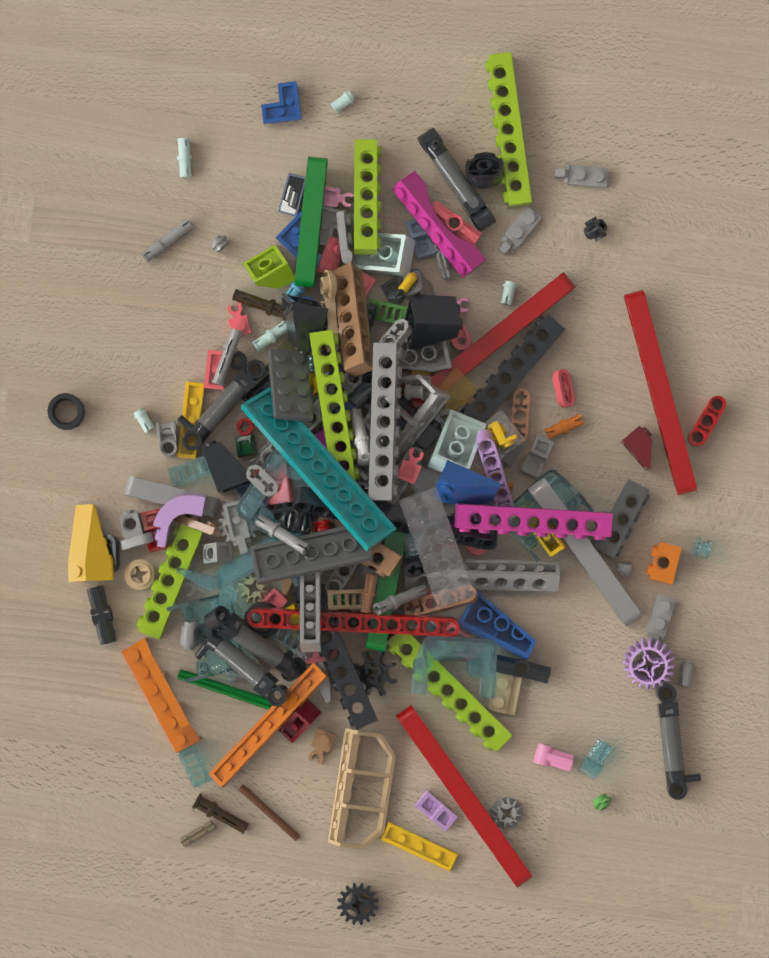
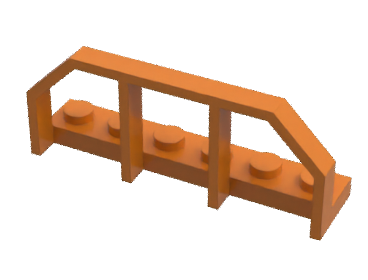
M143 638L121 652L175 752L178 753L200 741L202 737L197 735L181 708L184 704L182 702L178 703L164 677L167 675L166 671L162 672L153 657L147 643L149 641L148 638Z

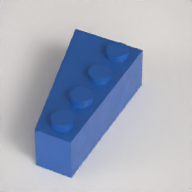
M476 589L478 598L474 603L467 605L459 621L460 628L526 661L536 640L519 625H516L505 613H502Z

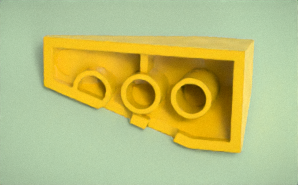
M95 504L76 505L68 560L69 582L114 580L112 555H109L106 546L108 543L106 538L103 537L102 525Z

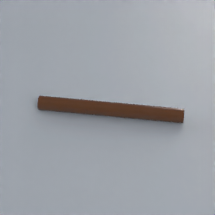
M244 784L238 789L294 841L300 837L292 827Z

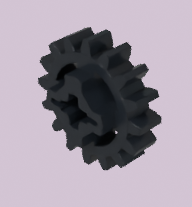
M355 882L353 883V888L347 885V891L340 892L343 898L337 899L338 902H341L337 909L343 910L340 916L346 915L345 921L348 922L351 919L353 925H355L356 921L363 925L364 919L370 922L369 916L375 917L376 914L373 910H378L379 908L377 905H374V903L379 901L378 898H373L376 892H370L371 886L363 888L362 882L360 887H357ZM359 891L366 893L369 898L361 896ZM352 893V899L345 902L347 896ZM356 895L359 901L364 903L361 904L360 912L357 906L353 905L356 900ZM371 905L370 910L364 915L363 910L365 907ZM347 910L354 911L356 916L351 915Z

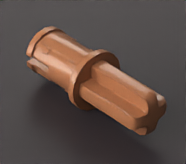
M366 574L364 591L361 592L363 594L361 612H373L377 575Z

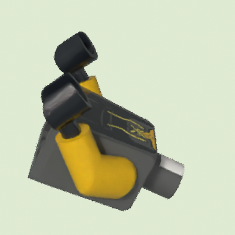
M412 269L410 273L403 277V282L398 288L399 291L390 292L389 299H394L392 303H402L404 294L409 301L410 295H434L431 283L421 270Z

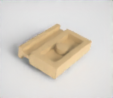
M494 672L487 710L515 716L522 678Z

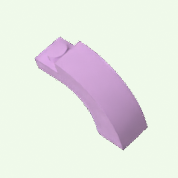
M198 492L182 493L164 504L153 524L155 527H160V529H157L155 540H158L157 546L165 548L168 544L171 523L175 517L181 514L198 516L204 514L208 494Z

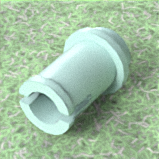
M344 91L343 95L330 105L338 114L350 103L353 104L355 98L349 91Z
M505 281L501 303L513 305L515 289H517L516 282Z
M141 408L133 414L135 415L134 419L137 418L144 433L153 429L155 425H153L147 415V410Z

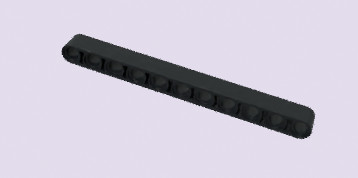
M301 486L295 489L294 510L339 520L310 487ZM372 500L397 528L395 532L485 550H493L497 547L498 530H490V533H478L479 529H471V532H459V528L454 527L455 517ZM471 520V523H472V524H477V523H478L477 521H472V520Z

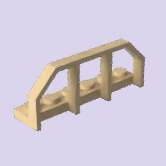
M345 728L328 843L339 847L365 849L384 833L396 755L382 734ZM360 735L376 737L388 755L385 773L355 769V764L358 761V745L361 741ZM355 774L385 777L380 807L349 804L352 800L351 789L355 780ZM348 808L379 812L377 829L361 843L343 842L346 838V822L349 819Z

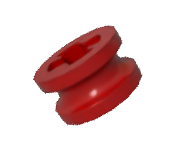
M243 418L237 422L236 429L240 435L248 436L253 432L254 426L249 419ZM243 422H247V425L250 424L247 432L240 431V426L243 425Z
M331 520L313 522V525L316 526L314 532L332 529L329 526Z

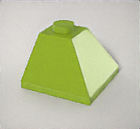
M275 244L242 263L256 286L281 289L295 281V275Z

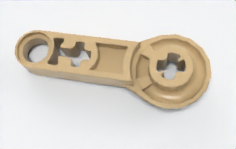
M324 270L319 282L320 292L325 300L321 301V304L328 309L324 331L333 330V333L338 335L335 306L337 279L332 271ZM339 344L335 345L336 351L339 349ZM325 345L327 352H331V347L329 345Z

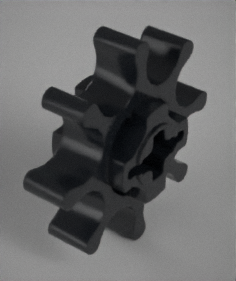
M363 651L364 664L360 666L358 663H353L360 672L359 677L366 686L365 691L368 696H370L373 687L378 689L380 696H385L387 693L383 688L386 681L391 684L397 683V679L390 678L388 674L389 669L397 666V663L392 662L389 665H385L382 660L385 654L383 651H378L375 660L370 658L368 651ZM380 670L374 676L369 677L374 671Z

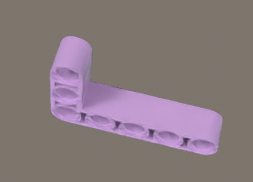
M481 430L476 435V441L486 476L501 483L499 489L504 490L497 491L491 504L475 505H508V507H514L512 494L494 436L489 430ZM475 513L471 516L470 520L479 522L480 515ZM496 514L492 515L490 523L499 521V516Z

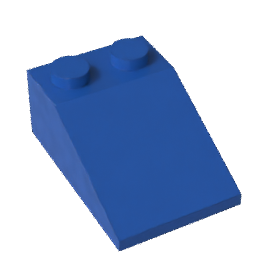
M447 460L431 496L440 502L448 504H491L501 483Z

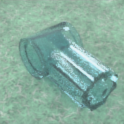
M597 738L588 756L586 755L581 762L578 771L595 780L602 770V764L612 746Z

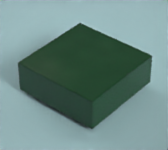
M255 435L235 438L238 457L258 454Z

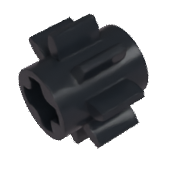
M595 216L584 223L586 225L584 234L588 239H594L597 242L607 236L605 233L607 231V224L603 219L597 220Z

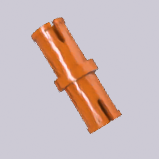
M577 414L565 421L562 419L560 423L545 428L548 439L551 440L563 433L568 434L570 430L584 425L581 415Z

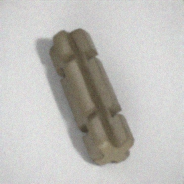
M213 821L205 823V826H200L190 832L188 836L181 837L180 842L183 847H187L192 844L191 842L206 836L208 832H213L216 826Z

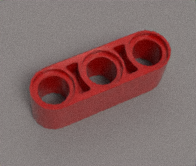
M722 396L710 398L688 434L687 438L691 446L699 447L708 439L726 408V401ZM713 400H718L721 403L719 410L712 407ZM704 416L711 419L712 423L710 426H705L702 423ZM694 433H699L702 436L700 443L693 441L692 436Z

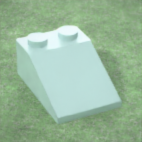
M363 232V235L366 237L373 234L372 232ZM377 233V237H381V249H377V255H356V259L353 262L354 265L365 272L404 277L410 273L415 240L407 235Z
M451 409L428 467L442 472L447 460L470 469L478 448L476 435L479 431L485 429L486 424Z

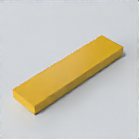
M186 381L182 415L194 425L202 415L205 383ZM181 425L177 457L197 460L198 449L188 451L182 446V438L188 430ZM194 436L187 437L186 442L189 446L193 447L197 444Z
M389 821L380 838L451 872L458 853Z

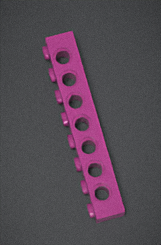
M456 503L454 527L459 528V532H471V529H479L478 533H490V530H498V534L509 535L510 531H517V535L529 536V532H535L536 536L548 537V533L556 534L555 537L567 538V534L575 535L577 539H586V536H594L595 540H606V537H611L613 514L609 512ZM478 513L480 521L477 524H472L471 516ZM496 514L499 516V523L492 525L490 518ZM512 516H517L519 519L516 526H511L509 523ZM532 517L538 519V524L535 527L529 526V519ZM551 518H555L557 525L551 529L548 526V521ZM574 519L576 527L569 530L567 523L569 520ZM590 520H593L596 524L592 531H589L586 527Z

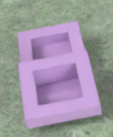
M427 790L414 804L415 807L445 832L458 818L457 815Z

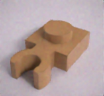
M318 727L311 744L316 749L310 753L309 760L312 759L313 755L317 754L320 757L318 763L321 764L324 759L322 753L323 751L329 753L336 734Z

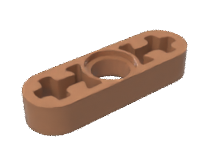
M524 388L517 389L512 397L510 436L518 431V427H514V423L517 425L525 424V428L521 427V433L524 434V437H521L520 441L517 438L514 440L518 444L524 443L528 437L530 393ZM520 392L527 396V399L523 400L522 405H527L526 409L522 407L515 408V404L519 406V399L516 398V395H519ZM517 411L525 413L526 418L524 421L519 422L515 419Z

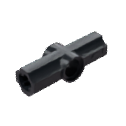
M390 359L389 362L384 366V367L387 368V369L392 366V360H391V359ZM372 371L364 374L361 379L362 384L347 397L348 401L357 410L372 397ZM386 377L383 380L384 387L385 384L390 380L389 377Z
M101 585L87 589L91 605V618L94 626H96L100 645L116 642L112 623L113 615L111 607L107 602L104 586Z
M495 654L491 670L548 683L551 667ZM519 663L526 665V671L523 674L516 672V666Z

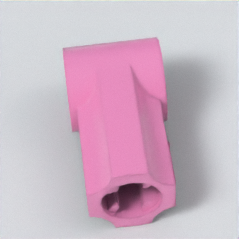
M538 743L533 762L570 771L574 755Z

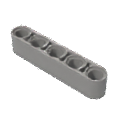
M128 476L124 495L164 505L171 498L191 491ZM207 496L203 515L215 517L219 503L218 498Z

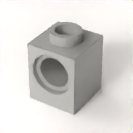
M133 510L122 512L123 516L119 517L124 539L144 534L139 513H134ZM129 519L136 521L134 529L130 530L127 528L126 523Z
M215 542L202 545L204 564H220L233 561L232 542Z

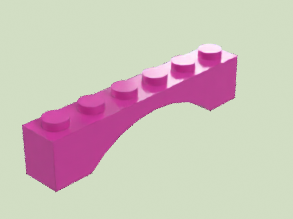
M416 171L401 179L393 187L392 190L462 278L478 269L486 261L475 245L457 237L440 221L431 206L427 185Z

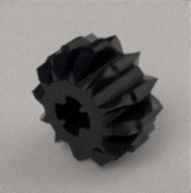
M284 511L279 523L288 532L306 535L310 534L313 527V517L305 513Z

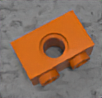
M660 541L657 542V545H653L651 556H654L653 562L648 564L646 572L649 575L648 579L673 585L682 547ZM661 557L666 558L668 561L666 568H661L658 564Z

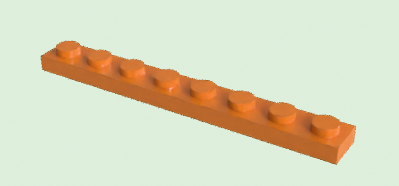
M316 663L311 664L289 688L290 697L288 701L278 707L272 706L209 773L220 787L224 788L329 676Z

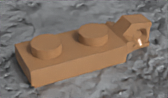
M181 514L173 519L176 522L218 538L221 537L223 532L216 529V524L209 521L203 524L201 523V518L193 515L188 517L187 514Z

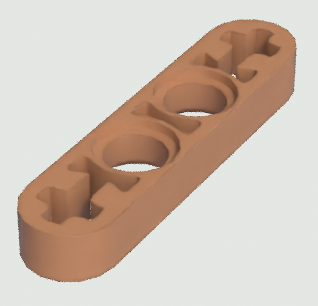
M471 585L453 588L405 603L404 612L406 615H432L472 604L477 600L478 593ZM468 590L471 593H473L470 595L471 598L469 599L466 596H463L467 594ZM457 593H459L461 596H463V597H460L461 600H462V601H460V602H459V597H458ZM448 595L455 596V601L452 604L445 603V598ZM435 600L436 607L428 609L427 602ZM412 605L418 608L415 609V613L413 614L411 613V611H409Z

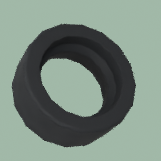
M69 393L55 396L50 401L47 409L48 418L51 423L63 430H71L78 427L85 416V408L81 400ZM65 400L73 402L78 411L76 418L69 423L59 421L55 415L56 406Z
M257 602L251 605L245 612L243 624L263 638L268 639L279 628H270L263 632L258 631L248 623L247 617L254 608L277 607L269 602ZM272 614L273 622H281L279 614Z

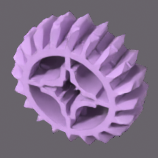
M642 638L641 644L635 641V647L629 646L628 650L630 652H625L624 656L628 659L623 660V664L627 665L624 667V671L629 672L627 678L634 677L632 680L633 684L637 681L639 682V688L646 684L647 690L650 688V685L657 689V683L663 686L665 684L664 680L669 682V675L674 674L672 669L675 668L676 664L672 661L675 660V656H668L672 653V650H665L666 643L660 646L659 639L656 640V643H652L653 638H649L648 643H646L645 638ZM650 650L657 652L660 656H653ZM643 651V659L634 664V657ZM647 659L653 662L652 668L646 665ZM665 663L663 672L656 676L655 668ZM638 671H645L648 677L640 674Z

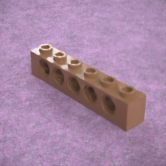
M350 262L332 270L337 279L335 302L337 307L336 316L339 323L338 333L341 340L340 350L343 356L342 366L346 372L357 377L373 370V354L362 270Z
M319 516L317 520H331L335 528L344 526L340 520ZM313 525V527H312V529H311V531H312L313 533H315V532H314V529H316V526H315V525ZM380 542L371 548L373 561L363 562L362 564L368 568L370 565L377 569L375 572L384 578L386 576L392 577L404 557ZM377 553H382L384 556L380 564L375 561Z

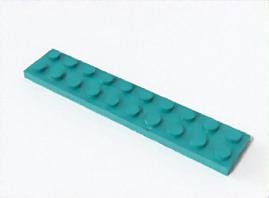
M271 387L242 404L241 409L366 551L396 531L397 528L303 422L274 419Z

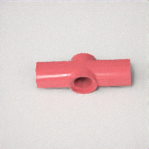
M437 200L431 205L437 217L448 230L473 245L477 243L482 235L480 231ZM455 219L460 225L457 228H452L449 222Z

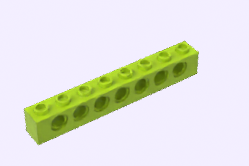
M511 52L488 55V61H485L486 72H490V79L487 80L488 90L492 91L493 98H490L491 110L495 109L496 117H493V126L498 130L495 141L496 147H500L501 154H498V158H502L504 165V174L501 180V184H505L506 192H503L504 203H508V208L531 205L532 198ZM501 70L505 73V77L497 78L495 72ZM500 89H505L508 92V95L505 97H501L498 95L497 91ZM508 108L511 113L504 116L500 113V109ZM510 126L513 129V133L505 134L503 128ZM507 145H513L516 151L514 153H508L505 150V147ZM514 163L518 166V170L511 172L508 169V165ZM513 182H517L520 184L521 189L514 191L510 185Z
M333 330L309 333L327 450L338 463L342 460L348 461L350 467L346 472L357 483L356 479H360L358 467L354 468L353 460H357L355 448L351 449L350 442L354 441L353 431L348 429L347 423L351 421L350 412L345 410L344 404L348 402L347 393L342 391L341 383H345L343 371L339 372L338 365L342 364L340 352L336 353L335 346L339 344L338 335L333 333ZM323 345L331 347L332 351L329 356L321 354L320 349ZM326 364L334 366L335 371L332 375L324 373L323 368ZM328 384H336L338 390L335 394L327 392ZM334 402L338 403L341 407L340 412L336 414L332 413L329 409L330 404ZM335 422L343 424L344 429L342 432L337 433L333 430L332 426ZM338 441L346 443L347 448L345 451L339 452L336 449L335 445Z
M394 634L387 641L389 645L387 649L394 656L398 654L402 658L400 662L408 670L412 668L416 672L414 676L421 683L425 681L430 686L428 690L435 697L439 695L443 699L441 703L448 710L453 708L457 712L455 717L462 724L467 722L471 726L469 731L476 738L480 735L485 740L482 744L490 752L493 749L497 752L513 736L412 635ZM404 644H410L412 646L411 654L404 655L401 652V647ZM419 657L426 660V665L422 669L415 666V660ZM437 671L440 678L437 682L429 680L430 672ZM445 685L453 687V693L449 696L444 695L442 692ZM460 698L467 701V706L464 709H458L456 706V702ZM473 712H478L481 716L480 721L477 723L470 721V715ZM486 726L494 728L492 736L484 735L483 731Z

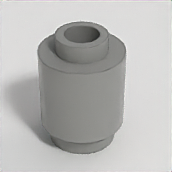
M184 621L180 638V645H183V649L195 650V647L199 646V642L195 640L193 632L200 623Z

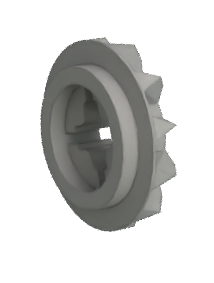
M501 798L492 807V819L499 827L504 829L513 828L521 820L522 808L512 798ZM502 807L507 810L512 807L510 813L513 819L505 817L501 820L504 813L500 808Z

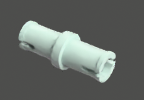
M190 138L177 139L179 177H192Z
M282 321L271 330H266L264 335L252 342L255 349L260 352L269 344L277 342L276 339L287 333L286 323Z

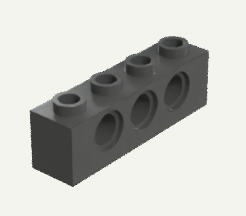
M629 479L626 481L610 512L613 514L612 531L618 534V541L611 542L608 537H606V540H596L593 546L597 551L612 559L615 556L619 557L624 547L621 545L624 538L628 539L632 532L630 526L633 521H638L641 515L639 509L641 505H646L650 497L648 495L649 489ZM628 498L635 499L636 506L634 508H629L626 505ZM621 514L627 517L625 525H620L617 521L618 516Z

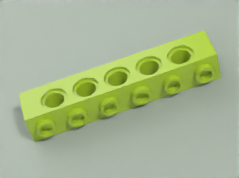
M354 139V255H377V249H381V237H377V230H381V219H377V212H381V200H377V194H381V182H377V176H381V164H377V157H381V146H377V139ZM365 158L373 160L369 164L363 162ZM365 176L373 178L370 182L363 180ZM366 194H370L373 198L370 200H365L363 196ZM369 212L373 216L371 218H364L363 214ZM371 231L373 234L366 237L363 235V232Z
M182 523L180 527L177 526L173 533V537H175L173 545L169 544L166 555L168 557L166 562H162L158 572L161 575L159 580L155 579L151 588L154 591L152 597H148L145 602L144 608L146 612L144 616L140 615L136 626L139 627V632L159 640L162 638L204 532ZM181 540H187L189 543V547L185 551L179 549V542ZM176 557L180 558L182 562L181 566L177 569L171 565L172 560ZM171 575L174 578V584L168 587L165 585L164 579L166 576ZM160 593H164L167 596V601L164 604H159L157 601V596ZM153 611H157L160 615L157 622L150 620V614Z

